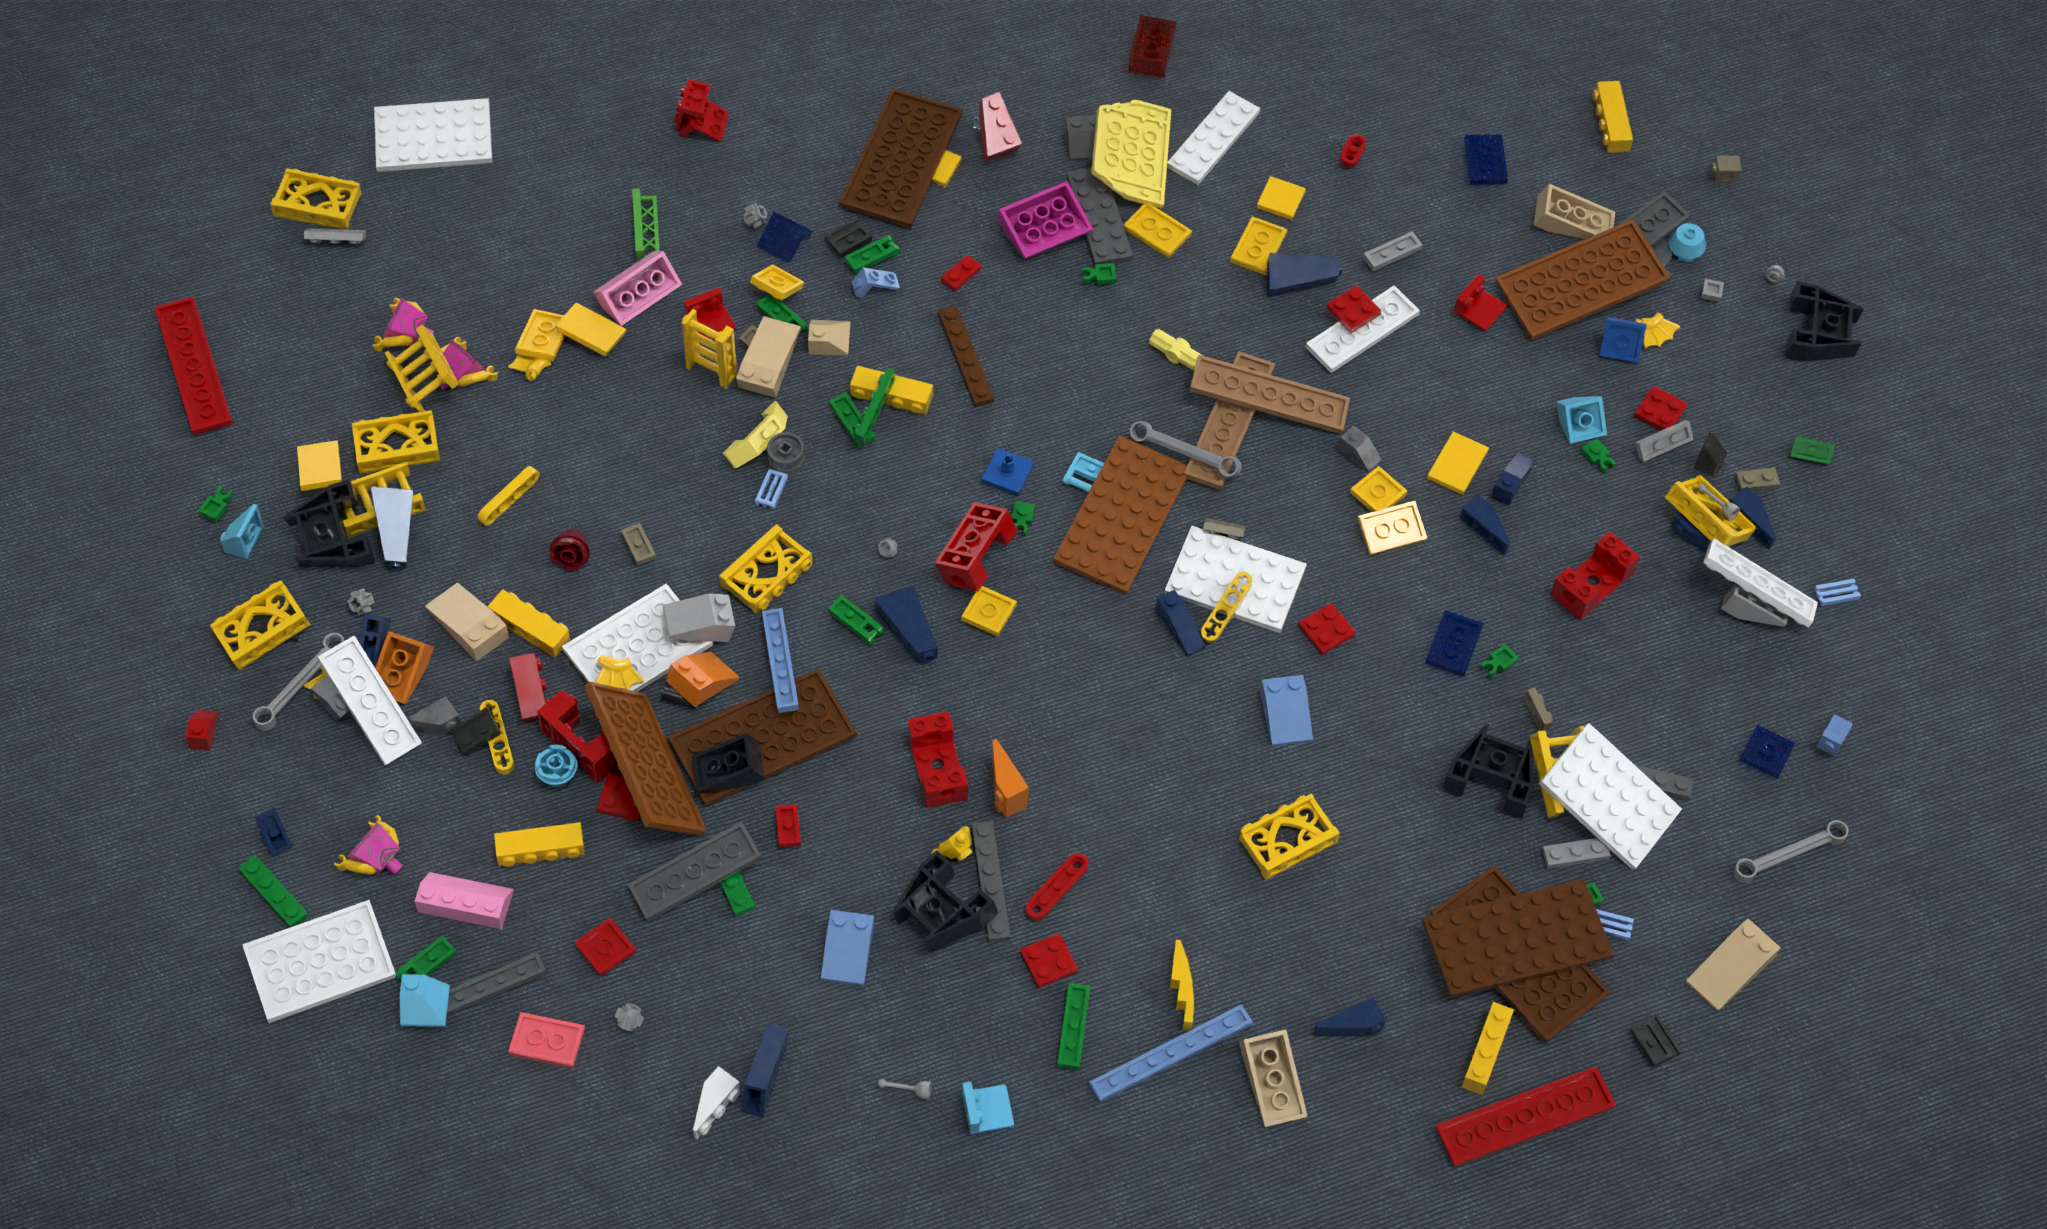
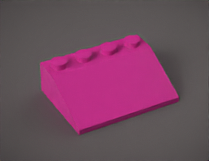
M1068 181L999 209L997 216L1004 234L1024 259L1093 231V227Z

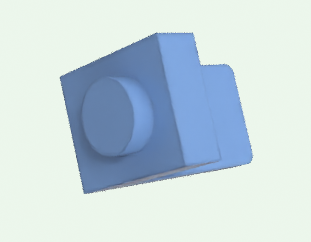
M862 268L852 280L855 295L859 298H863L872 286L892 290L900 288L896 274L893 272Z
M1833 715L1816 747L1836 756L1853 724L1838 715Z

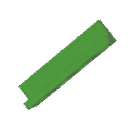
M640 188L632 189L637 262L647 256L644 255V252L649 247L655 251H660L656 196L641 197ZM653 202V206L648 210L643 208L641 204ZM647 217L654 220L649 226L642 222ZM648 232L654 235L650 241L643 237Z

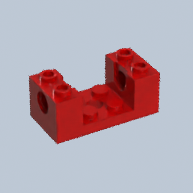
M977 502L972 504L935 561V565L945 584L974 591L980 590L988 578L981 559L991 543L997 541L999 544L1009 545L1018 531L1008 509Z
M1609 531L1596 542L1592 556L1575 571L1568 567L1555 578L1550 595L1581 621L1634 574L1640 556ZM1594 579L1598 584L1591 585L1588 580Z
M562 690L537 710L541 731L556 745L565 746L577 759V765L597 783H600L607 777L608 772L611 773L618 767V762L603 732L589 744L581 736L577 737L573 733V729L580 724L578 716L580 712L577 707L578 701L572 694L568 695Z
M949 711L908 719V738L926 808L968 800V781L964 766H960L953 742L954 729ZM940 762L943 764V767L935 769L932 767V764Z

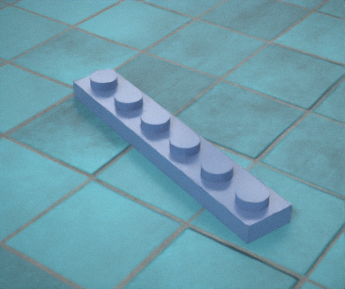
M783 609L762 611L778 713L799 710Z

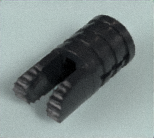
M665 683L661 699H667L668 701H673L693 709L698 708V705L694 707L689 701L684 699L669 683Z

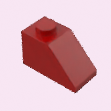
M197 710L189 718L185 738L190 749L211 751L219 715L218 711Z

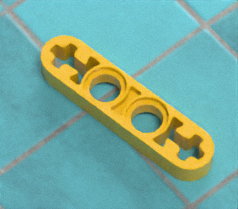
M532 466L525 468L480 510L477 519L485 526L492 524L536 483L540 473Z
M1240 572L1234 577L1201 629V636L1205 642L1213 643L1218 640L1252 587V577L1249 573ZM1245 577L1247 578L1248 585L1243 584L1239 592L1236 590L1240 584L1238 579L1243 580ZM1229 594H1236L1238 601L1230 604L1226 598ZM1218 611H1225L1227 613V618L1224 621L1216 619L1215 615ZM1211 621H1213L1216 625L1221 626V628H1219L1218 626L1215 627V636L1211 635L1210 637H1207L1206 629L1211 630L1213 627V623H1211Z
M486 700L481 704L480 711L486 707L491 708L493 717L497 725L500 726L502 733L488 742L494 766L499 774L507 775L513 771L514 762L501 713L495 701ZM498 742L505 744L502 750H495L493 747ZM502 756H504L507 763L506 767L502 766L500 759Z

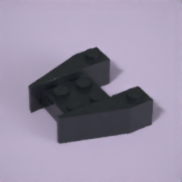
M1797 281L1790 294L1789 310L1810 314L1809 331L1793 328L1787 340L1786 357L1800 360L1855 357L1862 341L1851 339L1852 323H1857L1864 308L1822 287Z
M350 479L329 485L283 516L289 526L298 524L305 554L296 556L295 560L301 567H357L375 561L371 543L366 535L348 541L339 511L360 505L355 487Z
M1485 724L1453 758L1442 789L1463 796L1471 775L1509 789L1503 811L1523 818L1533 791L1531 741L1529 739L1526 748L1493 737L1487 734L1489 724Z
M937 850L920 864L892 911L899 926L910 916L929 934L923 939L929 953L982 929L999 914L994 900L980 888L963 902L945 886L955 876L951 863Z

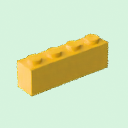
M1620 81L1597 82L1592 96L1593 101H1596L1597 104L1596 115L1600 117L1599 129L1603 131V145H1606L1607 153L1630 152L1633 137Z
M857 366L850 383V396H854L857 399L870 400L872 392L874 390L877 391L880 375L885 374V372ZM895 375L896 380L884 404L897 409L902 408L913 413L926 415L933 397V385Z
M502 589L487 606L507 625V629L554 658L561 652L562 646L570 641L569 630L564 624L556 623L548 614L540 613L533 605L528 602H522L512 592L508 593Z
M581 822L494 834L496 857L499 866L510 867L518 863L533 864L541 860L555 861L558 858H577L580 855H585Z
M1493 1002L1462 1088L1483 1095L1514 1009Z

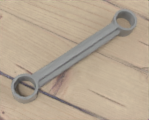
M1135 422L1130 428V435L1134 440H1148L1219 468L1220 473L1226 477H1234L1241 471V462L1238 458H1223L1155 431L1147 422ZM1140 424H1143L1147 429V434L1143 439L1138 438L1136 435V428ZM1230 459L1236 464V469L1232 474H1228L1224 469L1225 462Z
M328 634L323 640L324 647L281 693L268 706L259 707L254 711L253 720L259 730L267 731L275 726V716L321 669V664L317 657L331 649L328 648V645L332 641L344 642L341 634ZM269 714L272 716L268 722L260 723L257 721L261 715Z
M1834 820L1828 824L1825 831L1753 861L1747 858L1741 859L1734 868V877L1741 883H1749L1754 879L1756 873L1827 843L1839 845L1846 839L1849 831L1848 827L1844 822ZM1837 828L1841 830L1843 837L1833 836L1829 829ZM1746 866L1751 869L1752 875H1743L1738 868Z

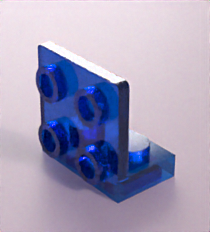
M773 211L757 246L787 262H791L803 236L805 235L810 238L813 231Z

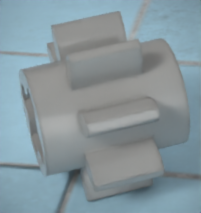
M754 203L745 208L746 212L743 214V218L747 225H753L754 228H757L766 223L764 219L767 218V211L762 205L757 206V203Z
M364 588L350 593L352 597L348 602L351 611L357 612L358 615L372 611L371 606L375 603L372 593L365 592Z
M630 1003L622 1006V1008L618 1007L615 1018H618L617 1025L627 1031H632L637 1026L640 1027L644 1019L640 1013L641 1009Z

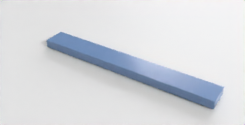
M1241 1004L1090 1081L1089 1086L1099 1103L1252 1026L1253 1022Z

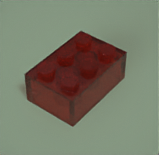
M1140 15L1129 58V72L1165 78L1175 40L1177 21Z

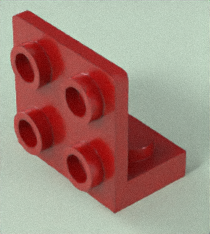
M688 79L687 86L683 85L674 122L677 123L676 130L679 131L683 114L702 118L710 84Z
M707 100L702 118L683 114L678 134L685 138L690 132L693 133L696 130L720 142L723 138L729 112Z
M1478 274L1457 297L1454 312L1483 331H1487L1505 311L1507 304L1484 291L1485 277Z
M719 287L683 301L685 315H688L692 309L696 310L697 322L717 332H722L726 326L736 330V325L723 304V293ZM698 331L699 334H701V335H703V336H705V337H707V338H709V339H711V340L713 339V338H711V337H709V336H707V335H705V334H703V333H701V332Z

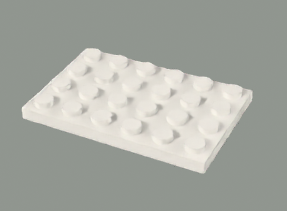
M489 99L374 107L377 172L492 163Z
M1191 526L1164 594L1175 589L1183 601L1213 611L1234 577L1240 572H1247L1252 577V587L1236 610L1233 618L1281 633L1307 564L1219 534H1210L1207 530ZM1245 577L1243 580L1238 579L1240 584L1236 590L1239 592L1243 584L1248 585L1247 578ZM1229 594L1226 600L1228 603L1234 604L1238 601V597L1236 594ZM1218 611V613L1227 615L1225 611Z
M665 584L562 646V649L588 683L595 682L602 669V666L597 664V660L601 655L610 656L617 660L629 658L632 667L644 679L643 683H636L629 688L631 691L638 692L666 675L670 664L685 655L702 653L713 646V641L669 639L663 605L680 600L669 586Z
M1590 723L1584 726L1539 782L1550 795L1632 870L1638 867L1682 810L1680 806Z
M369 900L243 944L268 1023L396 978Z

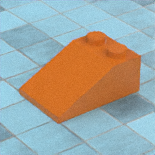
M388 631L375 669L395 701L406 704L428 667L434 646Z
M712 652L685 655L670 664L666 682L696 707L737 682L740 677Z
M994 739L992 742L994 806L999 813L1002 812L1005 818H1008L1028 807L1029 787L998 740Z

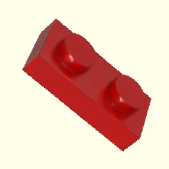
M967 254L941 276V282L956 292L982 270V265Z
M797 804L776 806L779 848L801 846Z

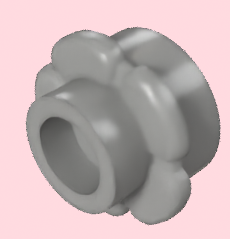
M1773 265L1766 270V278L1772 283H1780L1785 277L1783 268L1778 265Z
M891 538L884 539L879 543V553L886 558L894 557L897 553L896 542Z

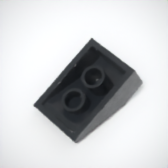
M748 733L692 755L698 793L746 787L765 779L760 744Z

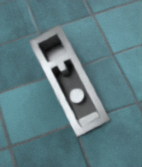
M1737 583L1724 596L1721 607L1722 610L1738 619L1783 627L1787 625L1789 617L1787 614L1780 613L1771 604L1761 601L1755 594L1745 591Z

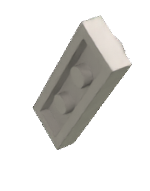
M308 228L304 231V239H310V242L314 243L322 242V240H329L330 243H341V240H349L350 244H359L366 238V230Z
M1412 231L1365 252L1363 258L1372 271H1375L1422 250L1423 245Z
M1684 420L1637 441L1636 447L1639 460L1645 462L1694 440L1690 422Z
M1598 838L1543 846L1542 849L1547 869L1608 860L1610 858L1608 847Z

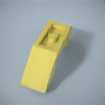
M776 401L762 413L765 419L744 440H735L723 452V455L734 469L760 455L767 448L769 440L785 429L788 416Z

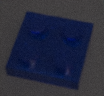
M1757 725L1739 761L1778 779L1795 742Z

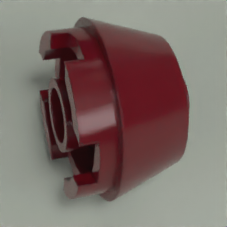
M576 530L561 532L551 542L549 547L551 561L554 564L556 562L563 566L566 571L580 569L590 557L586 537Z

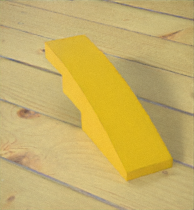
M1176 940L1170 988L1179 989L1176 1009L1185 1010L1183 1030L1190 1031L1193 1025L1194 1010L1192 977L1181 940Z

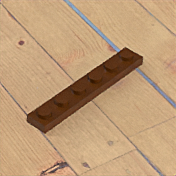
M957 306L938 310L939 319L975 408L994 403V396Z

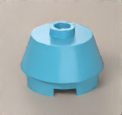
M1683 224L1669 236V250L1679 257V261L1693 262L1695 258L1700 257L1706 250L1704 233L1695 224Z
M562 745L549 746L548 749L538 754L535 761L537 776L552 787H562L568 784L577 770L575 755Z

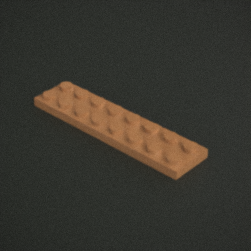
M1238 351L1233 362L1234 365L1272 375L1275 369V363ZM1217 399L1196 447L1223 458L1236 457L1256 410ZM1193 458L1190 459L1184 472L1187 479L1218 490L1222 489L1227 478L1220 473L1219 468ZM1231 459L1227 460L1224 465L1227 473H1229L1234 462Z
M1199 354L1189 390L1342 434L1350 401V398Z

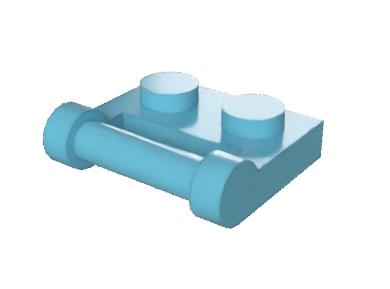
M1078 452L1062 483L1065 485L1070 484L1089 492L1092 485L1074 478V474L1095 482L1104 463Z

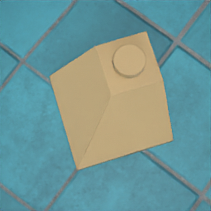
M811 320L808 338L809 354L848 356L850 321Z

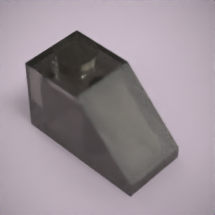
M1709 432L1703 443L1694 469L1716 478L1719 471L1724 472L1728 462L1725 461L1726 450L1713 433Z

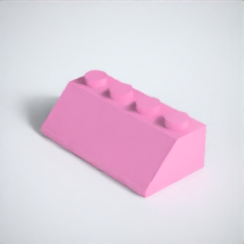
M653 251L593 293L602 309L618 325L622 326L681 286L682 283L664 251Z
M429 872L420 883L415 898V905L419 913L502 929L514 890Z

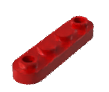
M1081 853L1070 855L1028 901L1026 914L1031 920L1040 921L1044 919L1087 872L1089 862L1085 855ZM1077 864H1078V865H1080L1081 867H1080V868H1075L1074 865H1077ZM1034 909H1039L1040 912H1039V913H1035V912H1033V910H1034Z

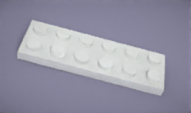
M1228 91L1167 162V168L1199 185L1260 113V108Z
M1392 286L1372 300L1382 310L1380 316L1353 333H1350L1338 322L1307 342L1306 348L1332 373L1417 317L1420 310L1400 290Z
M1713 538L1708 546L1703 562L1708 568L1721 573L1727 580L1734 581L1745 591L1758 596L1761 601L1776 607L1780 613L1789 615L1798 624L1809 628L1813 623L1818 602Z
M355 636L317 657L384 766L422 744Z

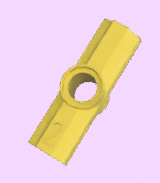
M1156 329L1149 339V344L1165 353L1169 361L1174 364L1180 362L1194 371L1198 354H1201L1191 349L1186 340L1182 338L1175 339L1160 329Z

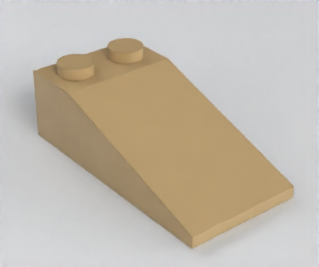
M1548 184L1538 195L1534 226L1551 233L1587 239L1613 228L1615 212Z
M763 316L737 374L736 381L738 387L776 398L801 326Z
M456 583L425 605V609L476 662L509 638L507 625L491 609L459 583Z
M1747 919L1686 980V983L1716 1011H1719L1775 959L1781 947L1752 921Z
M1282 1030L1239 1041L1264 1127L1308 1117L1287 1031Z

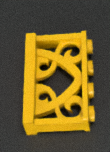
M286 169L276 196L272 199L270 205L273 216L348 230L350 219L362 193L360 184L355 181L302 172L297 169ZM290 184H295L296 192L289 189ZM316 191H323L330 201L320 203L315 207L310 206L308 199L304 196ZM287 193L290 197L285 201L284 198ZM346 195L350 196V198L346 201H338L345 199ZM346 206L345 211L340 212L339 207Z
M431 410L352 423L356 460L360 474L381 471L404 462L411 466L440 461L435 423ZM423 426H428V430L424 434L418 435L422 432ZM393 432L400 433L409 438L398 450H393L390 446L382 444ZM431 435L432 444L426 445L423 440ZM366 436L372 443L362 441L361 437ZM361 447L369 448L367 455H362Z
M1701 475L1682 483L1680 481L1675 482L1665 496L1710 541L1715 538L1729 547L1739 542L1747 541L1756 529V526L1740 511L1731 521L1724 517L1722 514L1723 507L1704 492H1700L1698 486L1704 484L1706 489L1724 504L1730 502Z
M776 524L719 575L720 586L731 592L757 614L760 610H765L771 600L779 597L789 584H793L803 571L809 570L812 566V553L784 533L782 528ZM782 542L788 549L782 551L779 543ZM767 553H771L772 557H765ZM794 553L797 554L800 557V559L796 561L794 564H791L790 561L795 559V557L788 556L785 558L784 556L787 554ZM778 560V573L776 577L757 578V562L771 563ZM750 569L754 571L751 578H750V575H751V574H750V573H749V574L746 573V572H748ZM737 582L742 585H745L744 590L739 588L734 583ZM750 587H754V595L757 591H762V593L757 598H752L748 595V590Z
M279 581L271 584L260 594L252 596L244 604L236 606L225 616L217 618L210 627L236 667L240 670L311 624L284 583ZM283 596L285 597V603L279 610L280 601L278 600L275 604L273 602ZM290 604L296 611L292 616L286 613ZM254 615L272 616L268 623V631L263 634L256 631L247 632ZM235 627L233 631L229 632L233 635L238 634V636L234 638L226 637L225 632ZM238 642L239 649L233 652L229 644Z
M1310 794L1308 796H1300L1290 805L1281 806L1277 812L1271 815L1266 814L1254 824H1246L1241 828L1239 840L1261 870L1265 880L1336 844L1340 832L1331 824L1314 799V796ZM1308 809L1312 811L1314 818L1308 823L1306 822L1308 813L1306 816H1301L1299 813ZM1317 821H1319L1325 832L1314 826ZM1280 826L1301 829L1297 839V847L1294 848L1285 842L1275 843V837ZM1306 832H1308V834L1306 835V837H1310V838H1311V839L1308 840V841H1304V840L1302 839L1303 835H1304ZM1258 834H1262L1263 838L1257 839V841L1260 843H1267V845H1255L1252 842V837ZM1281 848H1285L1287 850V852L1281 854L1279 851L1281 850ZM1267 851L1268 862L1264 860L1260 852Z

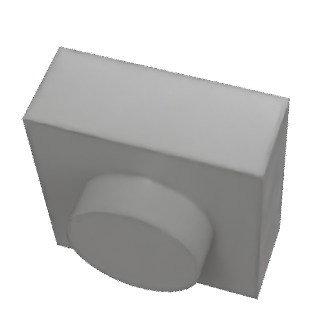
M1705 279L1701 298L1720 302L1724 282Z

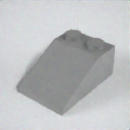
M705 594L663 605L669 639L729 642L735 628L729 595Z

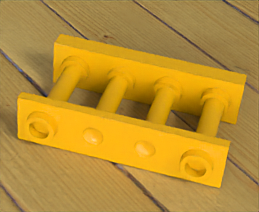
M692 309L688 315L686 314L681 322L686 368L690 370L695 363H698L718 373L720 386L727 389L737 375L734 329L726 326L722 332H717L697 322L696 310ZM698 331L715 339V341L699 334ZM699 343H701V344H703V345H705V346H707V347H709V348L715 350L716 353L713 352V351H711V350H709V349H707V348H705V347H703V346H701V345H699ZM700 354L717 362V364L701 357Z
M421 325L416 329L420 336L417 342L396 358L389 351L385 352L388 358V366L395 372L407 396L406 402L412 409L416 408L423 412L424 409L420 400L441 384L445 385L447 383L453 389L459 383L434 335ZM422 347L426 348L424 350L425 353L404 369L402 368V362ZM427 360H432L428 368L409 381L407 376ZM437 371L439 373L435 380L418 393H415L413 388Z
M407 462L395 464L390 468L351 481L355 487L356 494H360L367 512L355 516L352 507L344 510L347 519L343 520V525L348 538L378 527L374 506L367 492L371 490L372 486L388 488L387 484L398 480L402 489L411 490L406 477L410 476ZM420 493L413 495L411 515L425 511L424 501Z
M1579 726L1572 731V736L1548 738L1546 731H1538L1530 736L1540 781L1559 759L1551 757L1550 747L1571 744L1584 726ZM1541 786L1548 818L1557 817L1562 814L1565 807Z

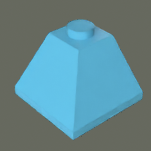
M1601 396L1573 397L1556 401L1559 422L1570 444L1607 435Z
M253 504L229 525L226 532H223L220 543L225 553L244 559L248 558L264 528L258 505Z
M402 974L400 1025L445 1027L450 985L426 975Z

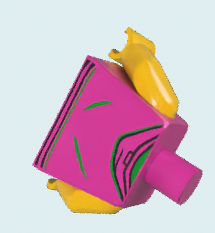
M399 298L393 300L394 305H389L393 315L384 332L383 337L385 338L382 340L380 336L374 337L376 344L372 346L375 351L380 352L385 347L409 346L417 341L420 336L416 329L421 325L424 326L427 315L424 314L416 302H409ZM427 328L432 334L434 333L433 330Z
M456 337L448 345L441 348L459 383L457 385L458 388L486 379L489 381L497 380L498 372L493 373L494 367L488 366L485 372V368L465 351L467 348L466 341L461 343L460 337ZM441 384L439 387L444 390L448 384Z
M375 816L377 823L368 822L371 830L348 855L349 859L347 860L344 855L340 854L338 857L343 862L340 864L334 863L339 871L347 869L369 875L374 873L378 875L386 867L395 875L403 866L394 858L400 849L395 829L382 822L380 816Z

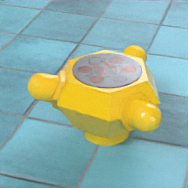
M963 826L946 837L939 844V848L934 849L931 854L937 850L944 857L951 859L956 857L960 862L973 852L970 849L972 844L970 828Z

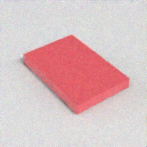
M520 1012L508 1054L574 1068L585 1025Z

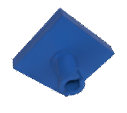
M1607 317L1599 356L1638 363L1647 327L1646 324Z
M997 448L982 477V483L1019 497L1034 467V461Z

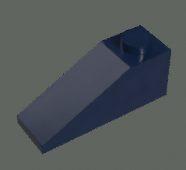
M1517 452L1495 483L1491 498L1510 506L1535 464V460Z
M1747 486L1733 496L1729 502L1736 504L1740 508V512L1756 526L1752 534L1768 549H1771L1776 539L1773 527L1762 499Z
M1477 494L1462 507L1460 519L1505 556L1510 546L1506 532L1491 502Z
M1682 513L1676 515L1671 526L1674 533L1685 542L1707 551L1711 541Z
M1175 589L1158 597L1155 611L1185 654L1189 657L1205 649L1206 646L1186 605Z
M364 614L359 644L373 666L376 667L389 631L391 618Z
M1372 997L1316 1023L1313 1033L1315 1036L1338 1037L1376 1035L1383 1030L1386 1018Z

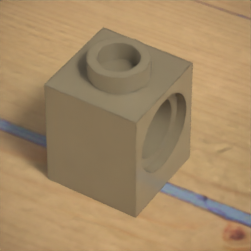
M1716 156L1715 162L1711 164V174L1714 175L1715 182H1738L1741 174L1739 156Z

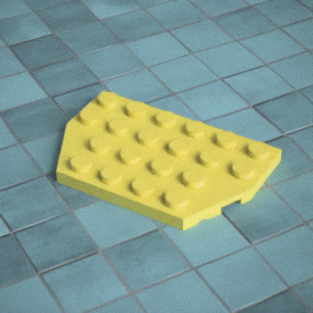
M1132 100L1130 103L1124 104L1114 103L1113 105L1099 106L1096 115L1091 174L1127 200L1162 208L1165 197L1171 109L1139 100Z

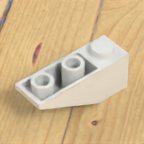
M719 1066L703 1085L693 1128L695 1139H698L701 1134L705 1135L710 1130L711 1123L715 1118L719 1119L724 1114L725 1107L729 1102H734L740 1094L739 1081Z

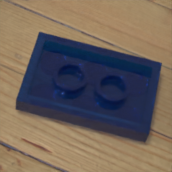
M1502 134L1465 135L1464 146L1469 184H1507L1508 174Z
M1445 610L1425 664L1465 677L1484 623Z

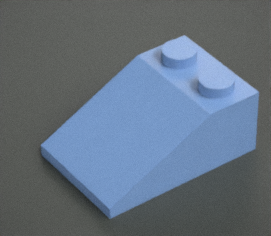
M1303 675L1262 680L1260 695L1271 746L1313 741L1308 696Z
M831 910L821 980L864 986L874 931L873 915Z

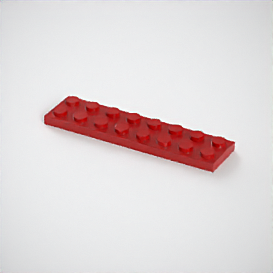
M194 297L156 306V314L193 436L232 425L231 416Z
M1593 1067L1437 1124L1435 1129L1453 1167H1457L1614 1109L1616 1104L1597 1067Z

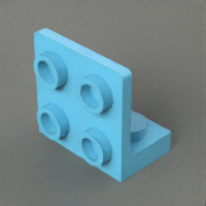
M971 1082L962 1083V1096L970 1135L1014 1126L1006 1085L973 1089Z

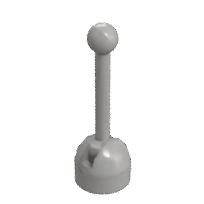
M1704 484L1698 486L1700 492H1704L1723 507L1722 514L1731 521L1738 515L1740 508L1736 504H1724L1709 492Z
M880 1079L878 1086L880 1088L888 1086L913 1090L919 1098L929 1100L932 1083L920 1081L916 1086L886 1082L884 1079Z

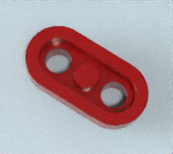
M1355 134L1348 138L1340 156V162L1343 166L1352 168L1359 163L1366 147V139L1363 136Z

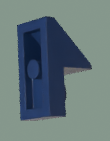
M274 807L254 816L272 856L293 847Z

